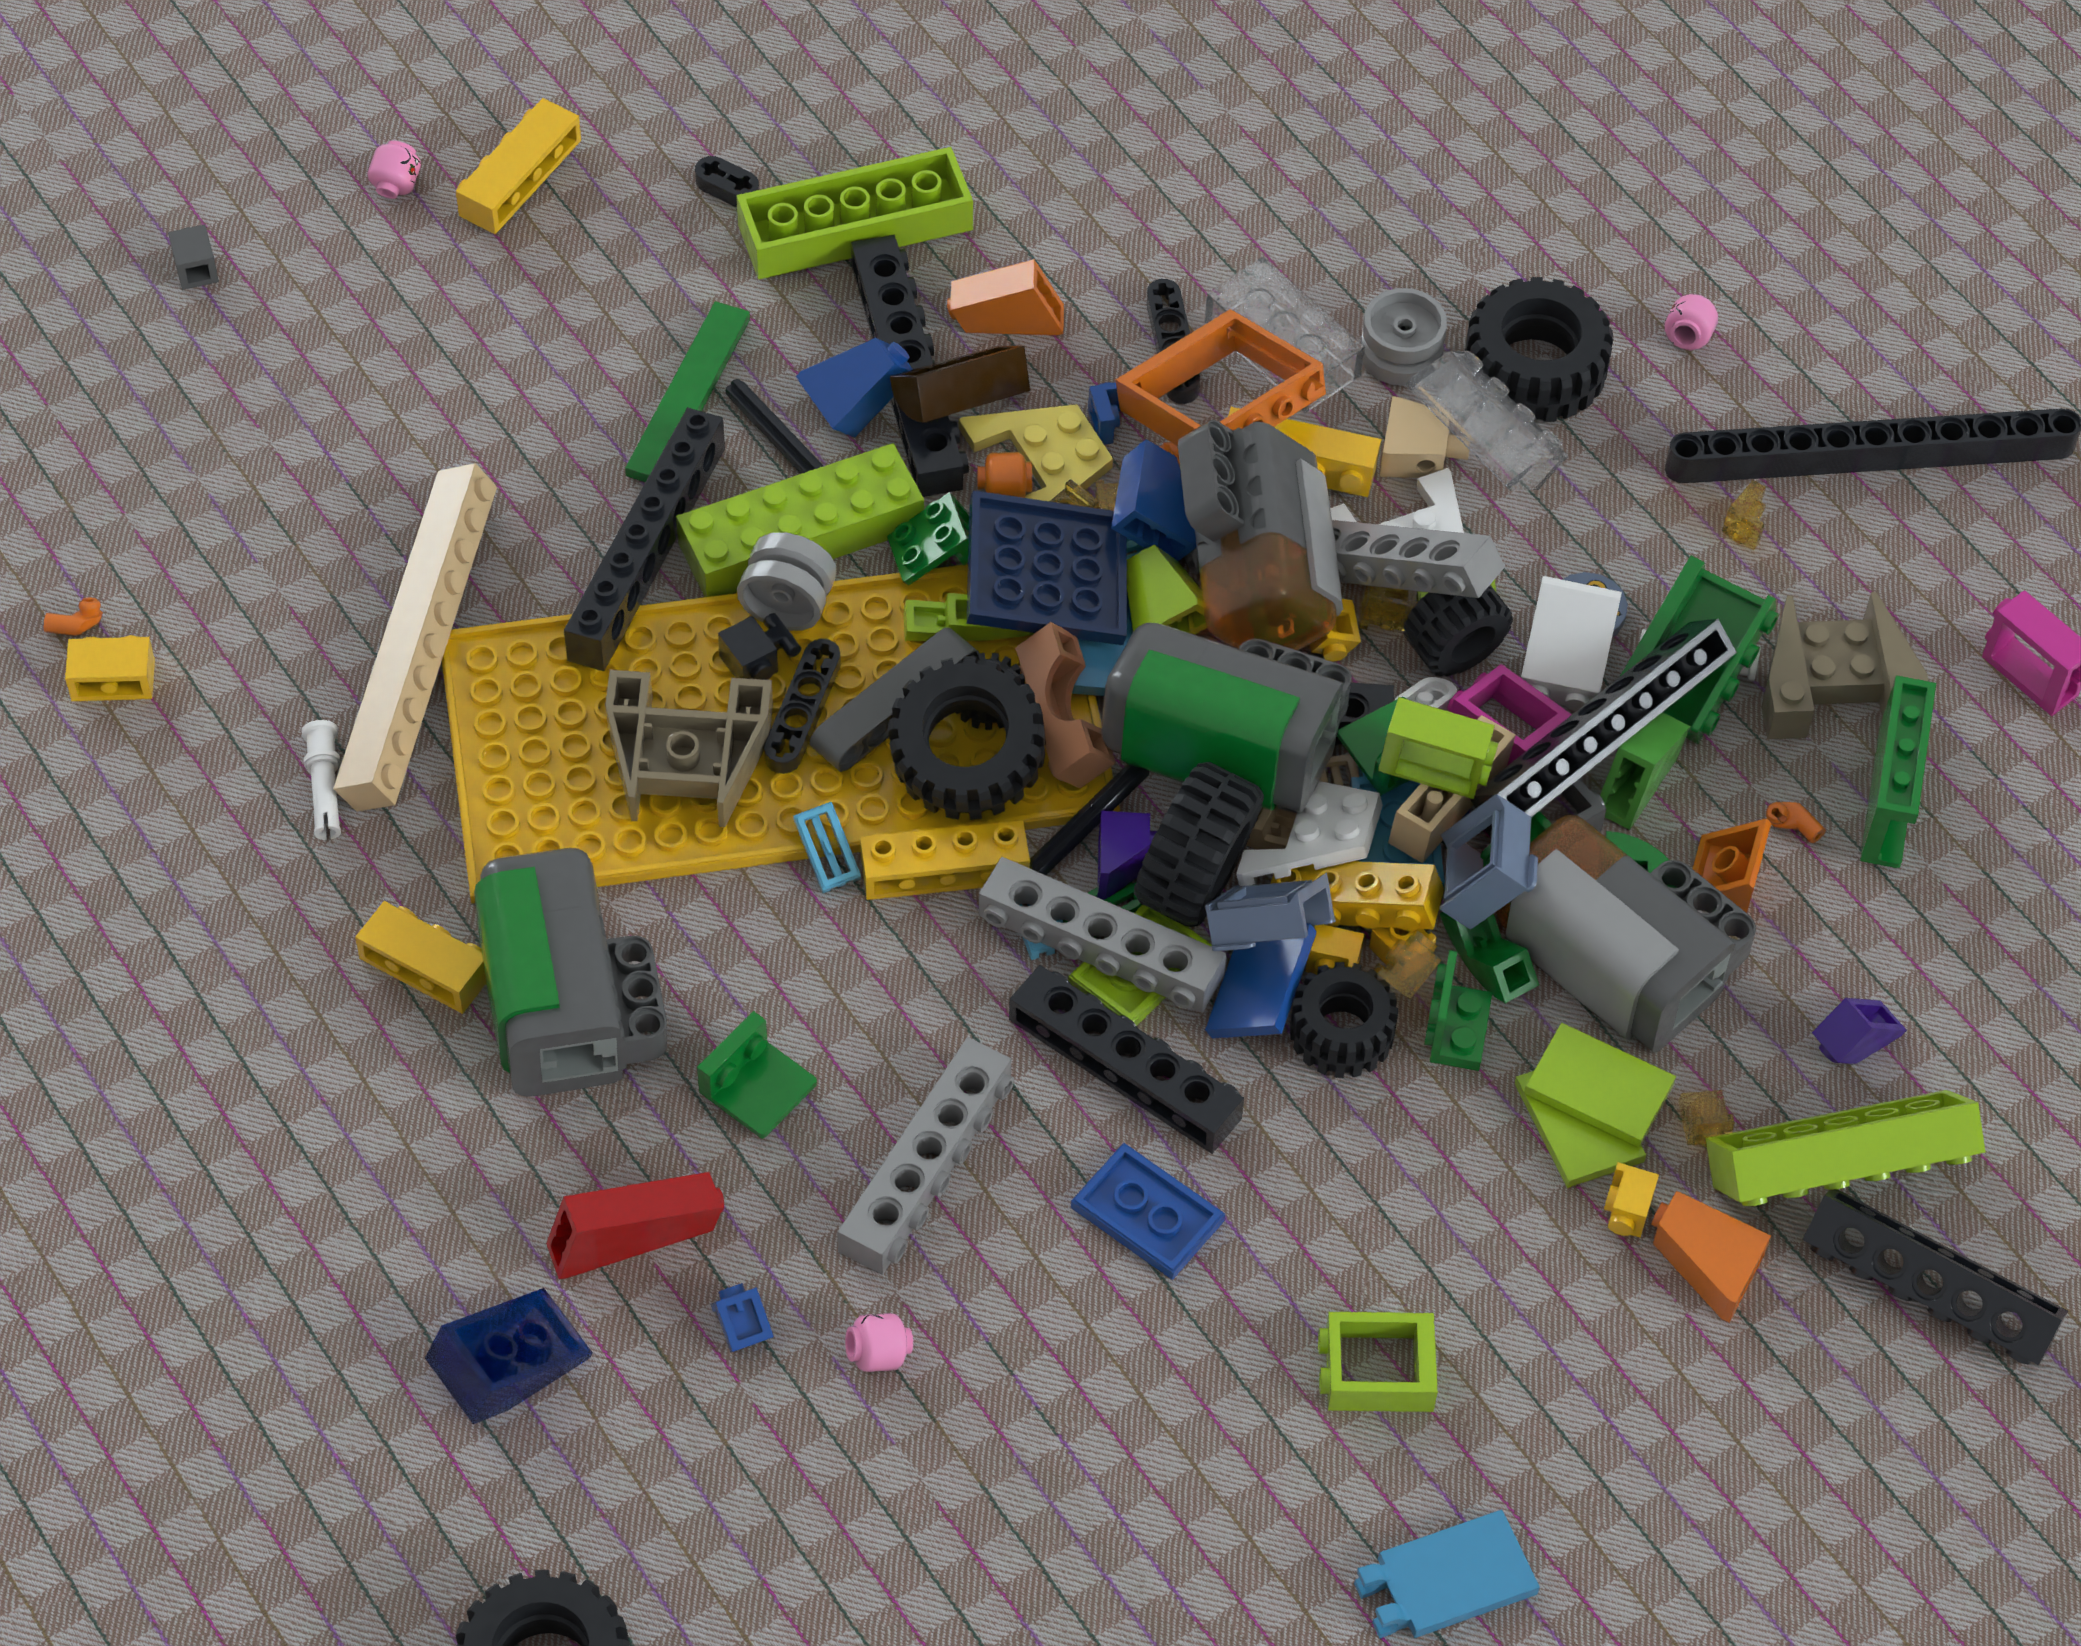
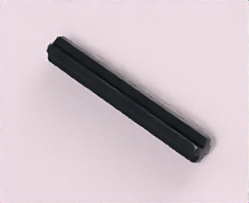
M734 379L726 387V395L800 474L823 467L821 462L745 382L740 379Z
M1127 764L1030 858V869L1047 875L1100 823L1101 811H1113L1149 776L1150 771Z

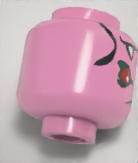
M395 140L376 148L368 170V179L376 187V192L379 195L395 199L398 195H407L413 191L421 169V161L416 155V150L404 142Z
M1689 294L1680 297L1674 302L1665 320L1667 338L1675 346L1684 350L1692 351L1702 348L1709 342L1718 324L1716 307L1709 299L1701 295Z
M896 1314L860 1315L854 1321L853 1326L847 1328L845 1336L846 1354L849 1361L855 1362L862 1371L897 1370L903 1365L906 1354L912 1353V1331L910 1328L904 1327L902 1320Z

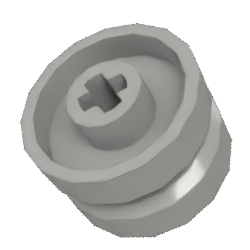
M1411 288L1391 289L1373 298L1364 313L1360 345V359L1366 370L1380 381L1399 386H1411L1422 383L1436 374L1442 363L1447 330V315L1442 305L1431 295Z
M786 532L769 533L760 537L753 547L748 560V567L744 571L737 588L738 600L748 613L761 622L769 614L776 613L789 631L811 628L815 626L822 615L826 604V596L831 591L836 578V564L831 555L820 545L803 536Z

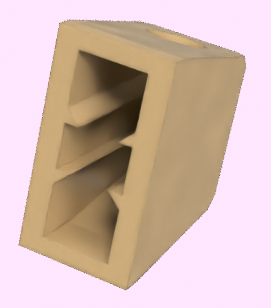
M1392 396L1380 477L1420 478L1443 470L1445 457L1468 460L1472 437L1449 434L1452 415L1448 411Z

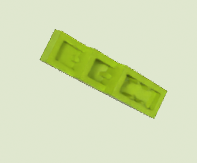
M947 593L945 602L906 600L904 605L905 641H927L946 627L953 629L966 641L995 640L1035 634L967 624V594Z

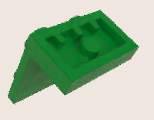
M950 492L940 499L931 502L923 511L909 521L899 524L887 536L901 578L906 585H911L954 554L963 565L968 564L969 512Z
M1397 700L1339 729L1337 735L1372 786L1380 793V796L1410 781L1378 771Z
M1449 950L1447 964L1438 963L1424 1045L1432 1046L1431 1063L1479 1071L1493 992L1452 985L1458 951Z
M755 1011L747 1016L697 1066L699 1093L761 1139H764L817 1086V1078L768 1042L766 1020Z

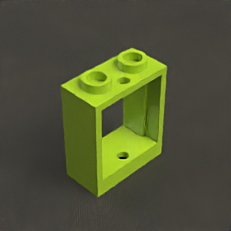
M1398 697L1388 728L1378 771L1474 799L1478 784L1487 785L1499 744L1491 741L1495 725Z
M1328 1312L1326 1328L1318 1329V1354H1326L1327 1368L1320 1367L1319 1392L1320 1394L1328 1395V1411L1434 1412L1438 1394L1434 1313ZM1341 1338L1413 1339L1415 1382L1342 1381Z

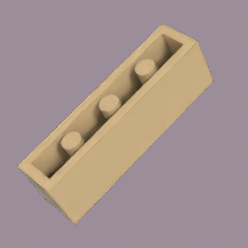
M1481 715L1477 720L1495 725L1491 741L1499 743L1488 778L1489 781L1507 767L1516 734ZM1420 784L1396 811L1388 843L1423 863L1442 842L1441 834L1460 821L1473 806L1470 798ZM1478 784L1476 790H1478L1483 785Z

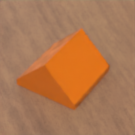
M1767 818L1701 835L1692 868L1746 913L1771 827V822Z

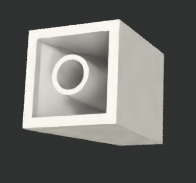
M1543 576L1521 678L1555 703L1564 705L1573 711L1579 710L1598 695L1601 691L1622 592Z

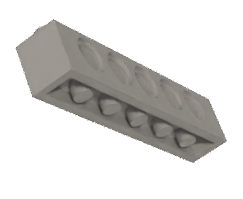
M1332 520L1340 582L1479 598L1505 568L1491 536Z
M1002 856L979 893V916L983 917L991 925L1013 930L1030 942L1043 943L1058 950L1069 959L1082 960L1095 966L1106 975H1116L1134 983L1136 987L1145 992H1155L1167 997L1182 1008H1192L1203 1013L1224 976L1225 952L1212 951V947ZM1020 904H1030L1032 906L1023 907ZM1057 920H1067L1069 922L1059 923ZM1094 936H1104L1106 938L1096 939ZM1141 952L1143 955H1133L1131 953ZM1170 968H1178V969H1180V970H1182V971L1173 972V971H1170V970H1168V969H1170Z
M969 1037L965 1039L837 1231L839 1253L882 1275L891 1262L897 1264L900 1261L908 1244L907 1237L913 1229L919 1230L923 1226L929 1213L928 1205L934 1196L941 1197L947 1189L951 1179V1174L949 1173L956 1163L961 1165L968 1157L972 1148V1138L977 1131L983 1132L989 1125L993 1116L992 1108L997 1100H1004L1010 1093L1014 1084V1077L1011 1076L1012 1058ZM969 1089L978 1090L979 1093L967 1094L964 1091ZM947 1121L957 1122L958 1125L949 1127L943 1125V1123ZM931 1153L937 1155L938 1157L934 1159H925L921 1156L924 1154ZM904 1186L916 1188L912 1192H903L899 1189ZM882 1219L894 1221L890 1225H881L877 1222Z

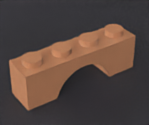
M1050 622L1016 647L1020 661V673L1024 675L1026 684H1029L1035 693V701L1040 704L1042 710L1049 770L1059 781L1082 788L1116 764L1112 750L1103 741L1101 728L1082 719L1074 720L1072 716V691L1076 680L1086 665L1078 639L1062 627Z

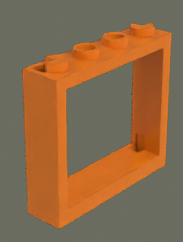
M1229 309L1115 379L1119 408L1128 416L1178 446V440L1201 425L1158 398L1232 352L1237 351L1285 381L1229 415L1220 423L1233 431L1239 427L1243 429L1253 422H1264L1275 427L1326 394L1323 363Z

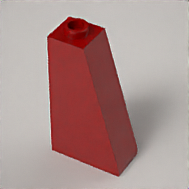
M710 1172L563 1196L546 1242L559 1280L570 1278L714 1230L719 1216L724 1210V1197L721 1189L715 1187Z

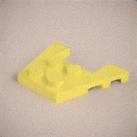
M1077 404L967 416L958 419V428L974 453L1010 439L1017 451L1024 455L1025 461L1032 462V474L1042 489L1027 494L1025 498L1064 503L1074 494L1079 496L1113 468L1112 456Z

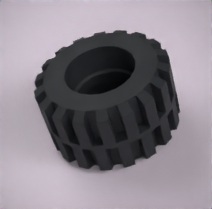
M1491 585L1488 586L1479 598L1428 592L1418 601L1407 616L1408 619L1404 623L1403 628L1405 630L1403 634L1432 673L1436 676L1441 677L1445 675L1447 677L1474 667L1493 653L1509 633L1513 616L1510 609Z
M1335 962V966L1332 969H1329L1327 965L1318 967L1317 975L1310 972L1305 976L1304 984H1299L1296 989L1290 1022V1039L1294 1040L1293 1048L1297 1055L1304 1053L1303 1062L1309 1067L1316 1064L1318 1066L1317 1072L1326 1075L1327 1071L1335 1072L1334 1077L1344 1078V1073H1351L1352 1078L1361 1076L1362 1069L1365 1068L1368 1072L1373 1071L1377 1068L1378 1061L1384 1062L1388 1057L1389 1049H1392L1398 1019L1397 998L1395 992H1389L1390 984L1386 979L1378 981V973L1371 968L1368 972L1361 970L1362 965L1353 963L1352 968L1345 967L1344 962ZM1333 1012H1347L1359 1017L1364 1024L1355 1028H1340L1330 1024L1324 1019V1016Z

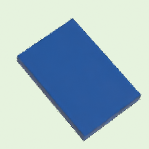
M1306 923L1308 931L1306 938L1255 942L1256 946L1252 948L1233 950L1205 1031L1212 1039L1282 1034L1296 989L1301 980L1317 933L1310 923Z
M1125 1143L1115 1151L1071 1200V1209L1171 1280L1179 1274L1222 1225L1226 1215L1223 1211Z

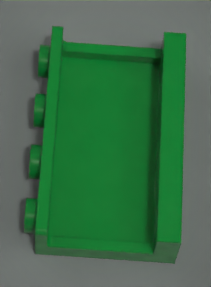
M1690 555L1620 676L1687 623L1719 619L1737 653L1663 711V713L1689 725L1690 728L1686 738L1699 744L1704 734L1710 736L1715 730L1721 716L1717 711L1723 701L1730 702L1740 685V680L1737 677L1742 668H1750L1755 661L1760 649L1756 644L1763 633L1769 635L1773 630L1779 617V613L1775 612L1776 598L1768 595L1766 599H1763L1705 570V562Z
M1898 675L1895 677L1878 732L1860 861L1892 868H1900L1907 823L1915 824L1919 813L1936 691L1935 682Z

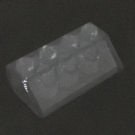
M1448 351L1407 381L1405 385L1510 491L1539 490L1568 457L1560 448L1562 445L1561 440L1547 429L1542 430L1534 422L1536 418L1534 413L1521 403L1516 404L1507 395L1510 392L1508 387L1495 377L1490 378L1481 369L1483 367L1481 360L1469 351Z

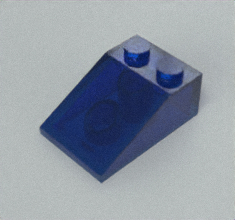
M545 1288L442 1325L425 1359L472 1424H476L512 1409L590 1359L593 1352Z

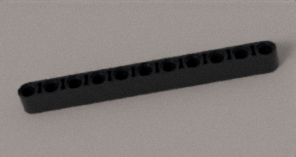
M2060 408L1684 432L1675 435L1670 441L1665 472L1671 480L1677 483H1699L2057 460L2068 458L2073 454L2081 432V417L2075 411Z

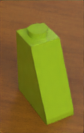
M1155 544L1127 559V592L1133 632L1142 624L1159 623L1187 633L1196 634L1221 620L1218 610L1182 565Z

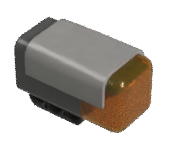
M1210 420L1178 440V452L1186 517L1195 529L1204 617L1207 629L1218 639L1238 649L1247 640L1261 639L1298 651L1328 635L1335 628L1337 616L1343 610L1326 476L1318 470L1316 455L1281 431L1264 422H1253L1243 429L1239 427L1233 431L1216 420Z
M1565 815L1557 819L1530 842L1529 856L1533 854L1538 858L1536 886L1532 891H1524L1496 911L1498 921L1506 929L1505 935L1508 941L1527 948L1532 962L1627 1040H1630L1632 1037L1637 1038L1654 1053L1665 1047L1718 998L1724 989L1729 975L1750 955L1756 932L1755 922L1750 915L1687 864L1677 860H1668L1649 873L1596 828L1577 815ZM1666 885H1674L1678 888H1670ZM1697 910L1706 911L1709 914L1700 913ZM1729 936H1736L1740 939H1732Z

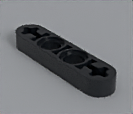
M1169 279L1154 280L1147 288L1146 306L1158 354L1189 335L1190 330L1178 284ZM1160 295H1165V298L1169 300L1168 307L1163 308ZM1172 321L1177 323L1180 328L1175 331H1166L1160 325L1163 322ZM1200 374L1184 382L1186 387L1179 385L1166 393L1167 397L1178 404L1193 402L1199 395Z
M821 638L814 640L805 648L765 742L766 765L776 773H790L800 765L840 670L841 657L839 646L829 639ZM822 655H827L829 658L823 660L821 673L816 671V660H820ZM805 684H814L821 689L814 696H805L798 691ZM793 715H801L807 719V723L798 728L788 726L785 721ZM785 739L789 740V753H785L783 757L776 756V753L782 752Z

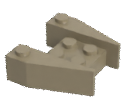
M1871 592L1863 620L1798 622L1793 595H1787L1761 706L1767 740L1807 738L1815 711L1814 705L1879 702L1883 719L1896 675L1929 681L1926 670L1877 592Z
M610 670L605 703L607 723L631 821H638L641 794L717 799L719 827H726L764 752L765 742L771 730L773 712L772 680L731 678L727 712L652 708L653 694L650 672Z

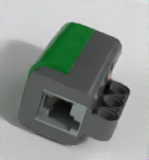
M1145 623L1133 632L1107 678L1101 734L1105 745L1112 751L1121 754V761L1123 763L1183 783L1198 763L1211 762L1259 786L1264 794L1262 808L1272 811L1278 805L1302 813L1332 756L1338 727L1348 707L1352 675L1346 667L1338 663L1265 640L1250 639L1243 642L1238 649L1159 623Z
M564 848L502 857L489 861L483 867L480 881L476 884L474 890L477 926L500 1062L503 1070L510 1073L514 1092L528 1097L612 1084L623 1078L622 1070L626 1069V1064L651 1061L662 1056L667 1049V1019L653 948L647 939L640 936L606 938L594 869L587 853L579 848ZM638 961V962H641V963H638V964H630L629 962ZM639 996L648 997L645 999H636V997ZM646 1031H647V1032H654V1034H651V1035H644V1034H641V1033L646 1032Z

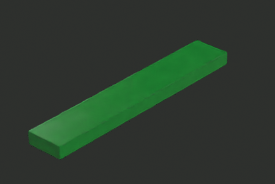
M717 301L714 302L625 467L627 477L646 482L687 407L699 411L703 410L750 321V311Z

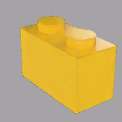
M129 635L119 638L85 637L83 639H68L65 680L71 701L152 699L155 657L149 637Z

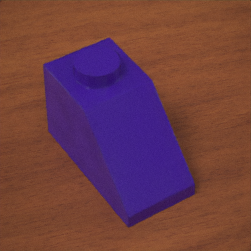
M1101 811L1098 833L1097 898L1105 900L1137 878L1145 855L1151 846L1155 833H1157L1155 830H1150V813Z
M1844 998L1817 1026L1812 1034L1821 1043L1819 1045L1820 1051L1830 1061L1834 1063L1857 1064L1900 1038L1907 1030L1881 1000Z

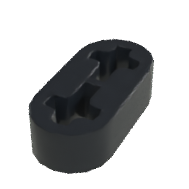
M707 156L700 159L695 165V178L698 188L734 207H737L736 195L759 190V180L753 173L720 157Z

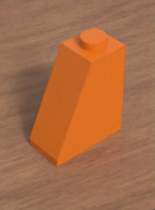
M1035 259L951 281V297L947 299L948 312L953 320L958 321L965 333L1060 335L1064 332V304Z
M1676 1190L1669 1205L1661 1202L1654 1215L1651 1225L1656 1227L1657 1231L1653 1245L1722 1320L1730 1323L1765 1256L1771 1235Z

